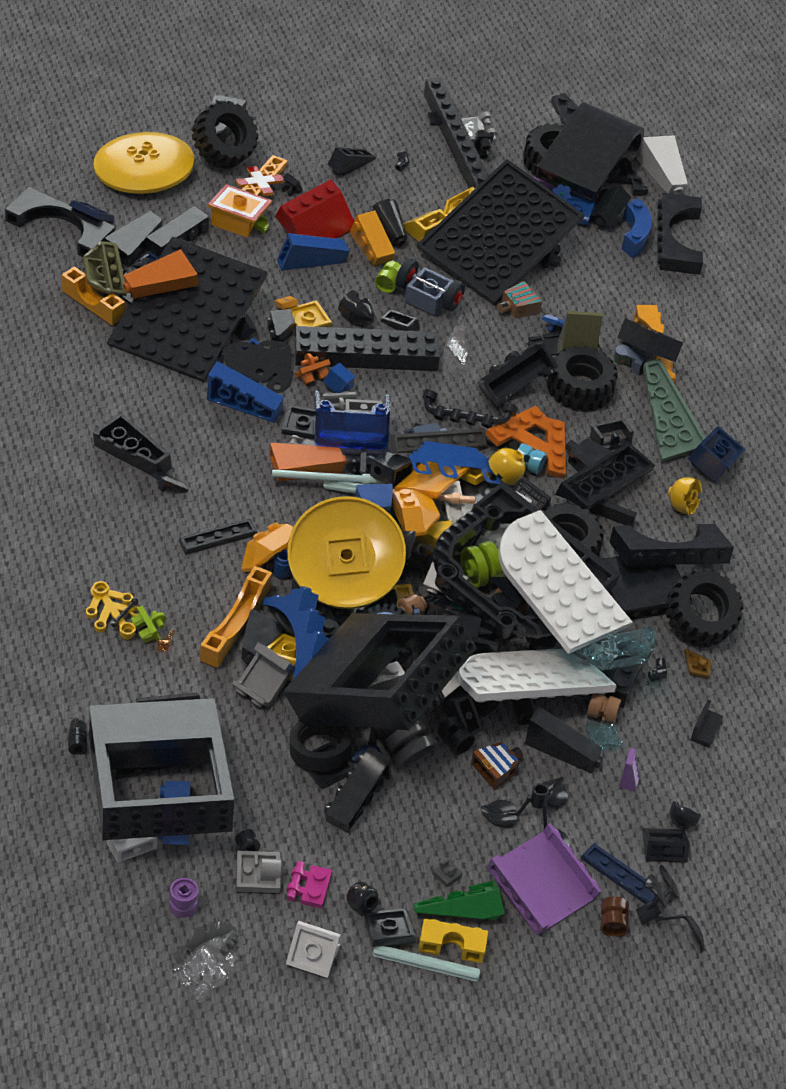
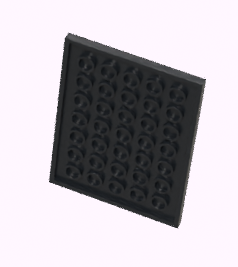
M506 159L417 244V248L490 303L496 305L503 298L504 291L515 286L584 219V214Z
M172 236L159 259L181 249L198 274L199 285L134 298L108 339L107 345L205 382L208 374L222 354V349L228 344L268 274L265 270Z

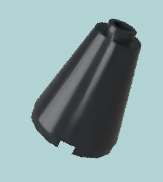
M384 199L374 204L372 211H376L390 243L398 247L404 245L407 240V234L396 200Z

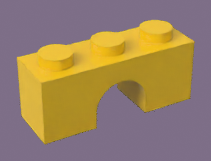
M424 919L418 952L440 955L441 947L444 944L454 943L462 950L461 960L483 964L488 931L478 927L461 926L457 923L440 922L436 919Z

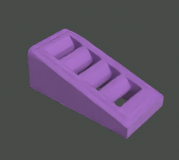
M631 748L619 786L620 788L635 791L639 780L636 750Z

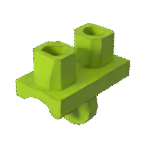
M143 605L138 607L137 609L140 613L131 618L137 630L145 625L148 626L138 632L144 643L146 644L154 639L157 643L163 641L155 627H159V629L164 628V623L167 619L165 614L153 611L150 618Z

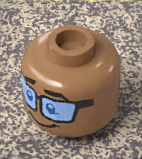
M415 593L401 598L398 602V608L401 607L408 615H425V610H427L425 599Z

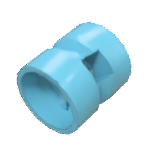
M522 443L518 451L524 457L525 466L529 472L538 475L545 464L547 453L538 449L534 451L533 447Z

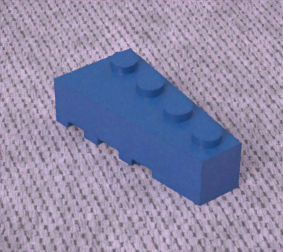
M218 361L208 374V401L275 423L283 409V396Z

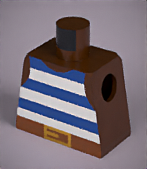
M499 742L474 751L471 764L488 784L496 790L517 773L519 759L523 758V753L519 747L509 750L504 743Z

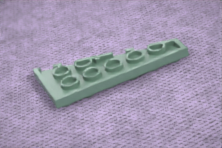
M661 359L646 362L643 370L660 461L664 462L690 454L705 439V436Z

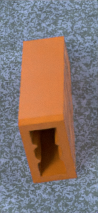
M181 249L125 274V283H123L125 291L127 293L130 292L133 298L199 285L198 274Z
M270 443L269 456L274 470L340 474L343 473L344 466H346V457L342 455L338 447ZM277 477L278 482L295 480L294 478Z

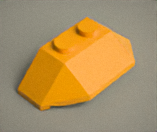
M402 489L393 493L392 508L403 531H415L416 536L426 535L428 529L433 527L440 518V513L433 499L409 489Z
M276 522L267 527L268 530L265 532L262 531L253 535L254 539L247 542L241 570L243 572H251L254 566L261 567L273 559L281 550H287L289 537L294 526L278 524Z

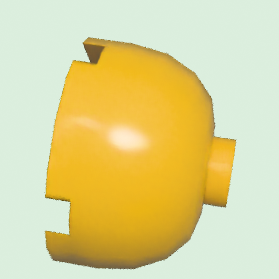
M510 448L498 450L488 460L493 473L496 476L500 474L503 477L501 481L508 485L516 484L524 475L526 468L522 453Z
M691 477L678 479L668 490V497L672 507L683 514L689 515V512L693 514L700 504L701 499L697 498L698 493H702V484L700 480Z

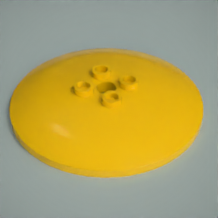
M138 132L120 136L106 143L96 153L93 165L97 178L108 187L122 192L142 194L159 192L178 185L190 175L194 168L195 160L190 146L177 137L158 132Z
M335 497L317 503L298 519L288 541V563L299 587L311 588L313 593L319 595L317 602L339 609H355L377 602L394 588L404 569L406 545L399 525L385 509L363 498ZM345 551L352 554V557L348 560L341 557V554Z

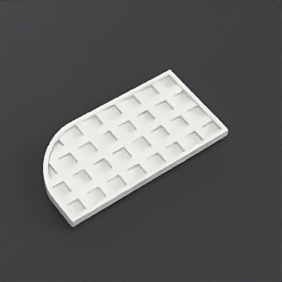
M541 510L519 518L508 526L499 545L501 568L568 654L631 626V619Z
M565 649L480 653L470 656L458 672L460 685L477 702L489 700L503 701L504 699L520 700L521 698L537 699L538 697L554 698L555 696L563 695L570 697L572 695H589L593 693L605 694L615 692L616 684L578 650L569 654Z

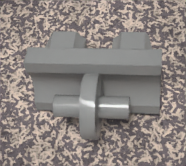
M344 391L342 393L329 392L323 394L324 413L339 412V414H344L345 400H356V392Z

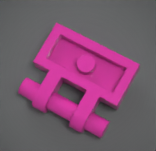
M298 861L291 872L292 880L288 883L286 898L289 901H294L296 895L301 896V904L322 909L332 870L311 865L308 872L304 870L305 863ZM300 880L307 881L305 887L299 885Z

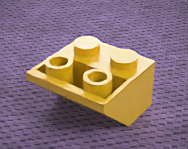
M441 209L427 212L404 223L405 230L420 242L447 214Z

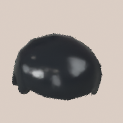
M672 802L669 815L673 823L684 828H690L698 824L701 817L700 813L698 814L690 808L682 807L678 802Z

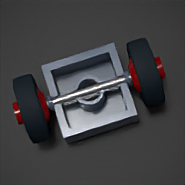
M407 258L396 276V285L406 289L405 302L434 316L442 307L447 311H454L462 301L465 284L458 280L453 281L426 267L417 274L419 263L412 258Z

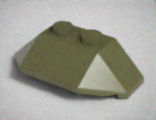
M100 241L83 256L87 284L102 294L126 296L127 292L123 287L125 281L117 243Z

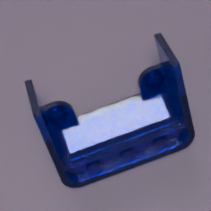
M316 390L313 412L315 444L338 448L386 449L389 443L390 427L389 394H385L384 404L378 403L372 407L371 412L335 410L334 404L330 401H320L319 390Z

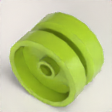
M492 541L479 543L477 546L465 547L461 551L460 557L463 573L470 578L472 585L480 588L488 583L493 584L490 578L502 571L499 561V550Z

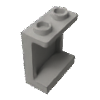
M258 642L254 648L257 651L241 678L238 681L234 680L232 684L237 687L236 691L245 697L247 694L251 696V701L257 706L262 707L265 705L270 707L294 671L295 665Z

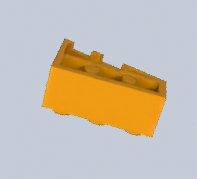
M376 211L357 215L350 234L367 256V259L373 266L392 261L395 251Z

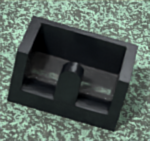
M623 418L591 425L590 438L597 444L612 451L628 442L632 444L634 431Z

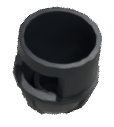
M355 290L348 292L342 298L338 311L347 317L350 322L358 325H367L374 322L373 306L367 298L359 299V293Z

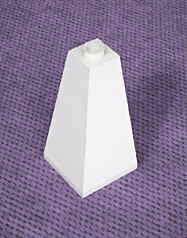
M675 136L643 137L636 155L637 160L666 193L678 195L684 193L688 183Z

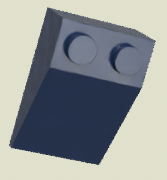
M717 426L688 457V460L691 461L694 467L704 472L708 479L716 482L745 451V448Z

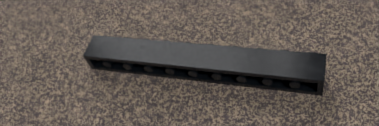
M442 78L426 79L424 96L431 111L434 113L440 130L468 188H476L489 175Z

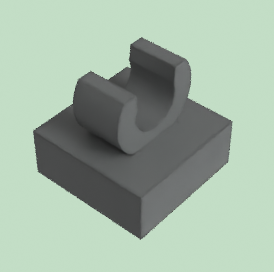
M449 859L441 862L432 871V874L446 888L462 877L463 873Z

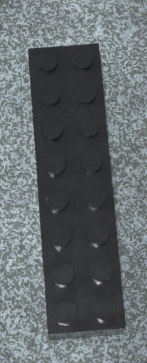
M296 326L295 366H301L300 362L304 360L305 354L310 353L313 357H318L319 361L315 363L329 359L330 365L328 367H334L340 363L345 368L438 371L440 359L438 332Z

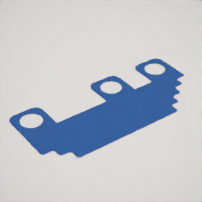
M424 441L425 445L421 444V448H417V452L413 451L414 455H409L413 468L417 473L431 474L427 463L429 461L438 463L440 471L445 477L458 478L454 465L479 468L487 482L501 484L499 475L496 476V481H492L486 476L487 472L493 473L488 463L490 458H486L476 448ZM416 463L424 464L426 471H420L416 467ZM443 467H450L453 470L454 474H446L443 470Z

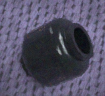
M357 882L348 890L347 902L349 906L360 913L371 912L378 905L379 894L375 888L367 883Z

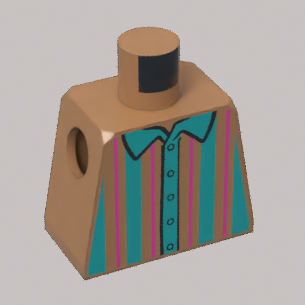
M523 281L504 291L502 302L498 303V310L500 313L509 311L514 318L535 315L541 311L542 300Z

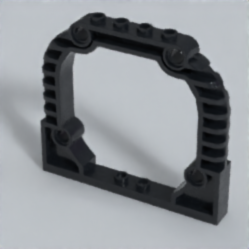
M504 482L476 502L470 512H467L465 516L458 519L456 523L444 530L438 537L433 549L434 568L437 573L435 585L459 607H462L469 614L481 618V624L501 639H508L511 636L523 639L525 636L531 639H539L543 636L548 637L552 633L538 615L523 616L511 607H499L463 577L462 567L452 558L457 549L482 530L495 531L500 527V524H512L519 518L539 511ZM547 517L608 592L613 589L617 584L620 573Z

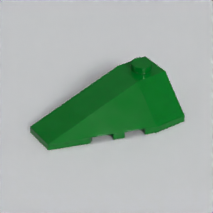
M496 880L468 886V892L452 891L445 899H443V896H436L413 903L416 913L479 919L488 918V920L498 919L500 915L504 914Z

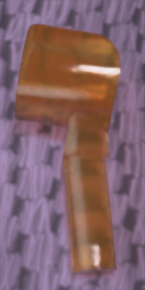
M170 630L165 639L158 638L157 650L168 651L170 639L175 633L174 630Z

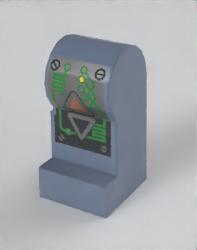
M626 345L617 346L614 354L615 363L633 369L632 373L639 376L643 371L644 364L648 360V356Z

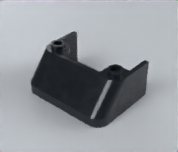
M543 342L534 343L481 378L477 383L495 407H502L505 403L509 402L508 398L512 394L542 375L544 377L549 376L554 372L552 369H556L559 366Z

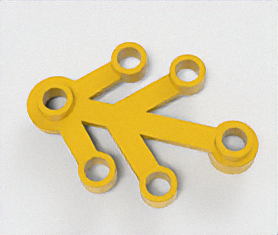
M98 581L91 587L93 599L90 606L86 608V617L89 619L96 618L98 615L97 607L102 601L105 606L99 619L94 624L95 631L102 633L106 631V622L109 615L111 614L113 619H116L120 612H123L131 603L133 595L110 590L106 582ZM110 598L121 600L122 604L112 602ZM138 606L132 607L127 614H130L133 618L137 615L133 612H139ZM122 617L118 625L120 628L119 634L123 639H132L136 634V627L131 622H125Z

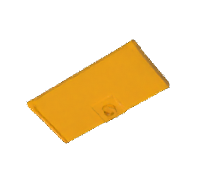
M427 461L431 474H421L413 470L409 476L395 486V491L409 489L431 498H438L471 467L454 465L458 478H450L442 475L438 463ZM421 463L417 466L420 471H426L424 464ZM443 467V470L446 474H454L453 470L450 467Z

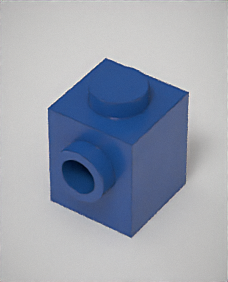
M338 363L330 369L323 382L333 392L342 393L349 391L354 384L352 382L356 376L342 364Z

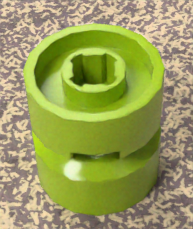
M389 261L384 265L375 278V285L380 291L392 293L397 287L396 276L401 265L395 261Z

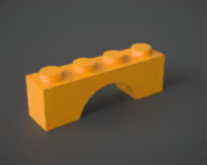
M76 267L62 274L63 292L110 325H114L121 320L125 313L124 300L115 294H110L107 297L98 294L92 286L87 284L86 274Z

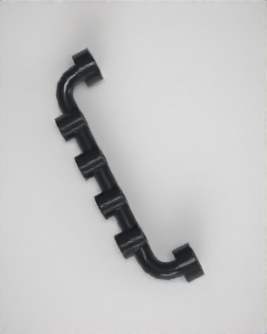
M425 389L422 396L425 400V409L433 413L434 418L444 420L445 416H449V420L454 423H459L461 419H466L465 422L471 426H475L477 422H482L481 425L487 429L491 428L493 424L502 425L506 423L511 417H515L518 411L517 406L505 403L502 409L504 416L497 418L490 414L480 415L474 411L463 412L457 408L452 410L440 405L437 407L432 406L431 403L436 402L438 394L430 389Z

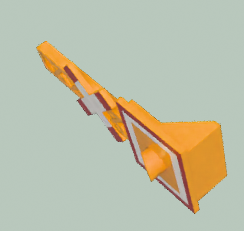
M272 155L260 170L257 166L247 167L251 178L236 179L239 188L226 184L208 203V207L212 208L211 225L248 238L255 222L272 204V200L261 197V195H273L274 192L270 185L284 183V179L279 174L287 166L288 160Z

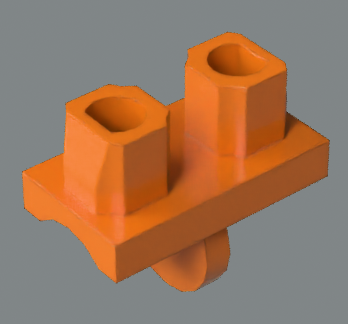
M310 353L305 354L304 360L300 363L301 366L306 365V367L300 368L299 372L295 373L296 378L300 377L304 385L315 381L312 374L314 372L317 373L319 380L325 379L329 372V359L315 363L319 361L317 356L313 357Z

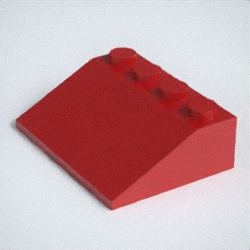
M332 179L281 205L275 215V218L287 233L335 239L348 233L354 223L345 198Z

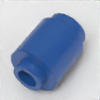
M281 550L274 557L273 573L279 578H288L292 575L289 568L287 550Z

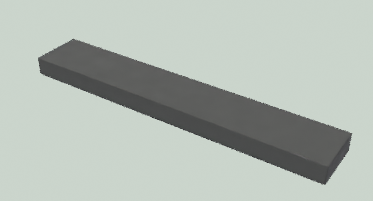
M485 428L393 434L389 436L392 454L417 452V448H421V444L425 445L424 441L471 448L487 446Z

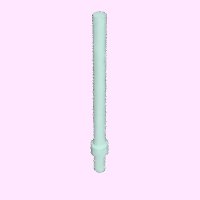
M272 470V477L355 482L365 485L385 484L373 478L370 474L348 475Z

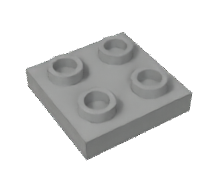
M237 851L236 892L280 893V852Z

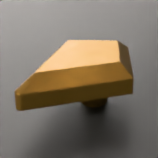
M685 648L684 655L689 674L709 678L712 661Z

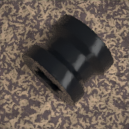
M252 829L243 830L235 836V842L240 846V851H258L261 846L260 842L255 839L256 834Z

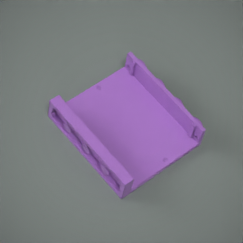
M551 823L546 826L543 832L501 858L499 855L492 858L486 867L537 936L596 899L601 892L598 883L591 878L584 864L578 861L572 848L566 845L559 831Z

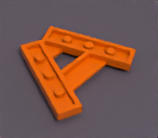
M535 405L517 414L515 417H511L506 423L487 429L485 435L496 446L514 439L521 444L524 443L533 447L534 451L538 449L547 453L546 475L557 478L565 477V422L548 418ZM539 427L545 431V441L527 431Z

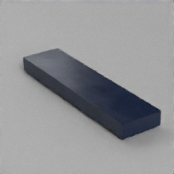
M595 843L581 856L584 862L642 903L647 904L657 899L649 889L644 887L646 881L644 877Z

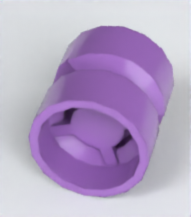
M179 878L170 887L169 909L175 916L187 918L192 916L197 910L198 885L192 879Z

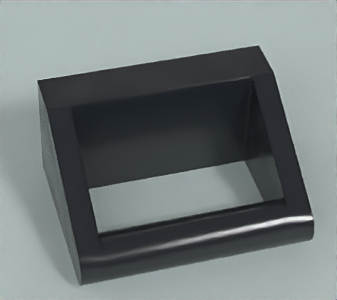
M642 829L646 860L688 861L690 842L685 830ZM651 837H673V838H651Z

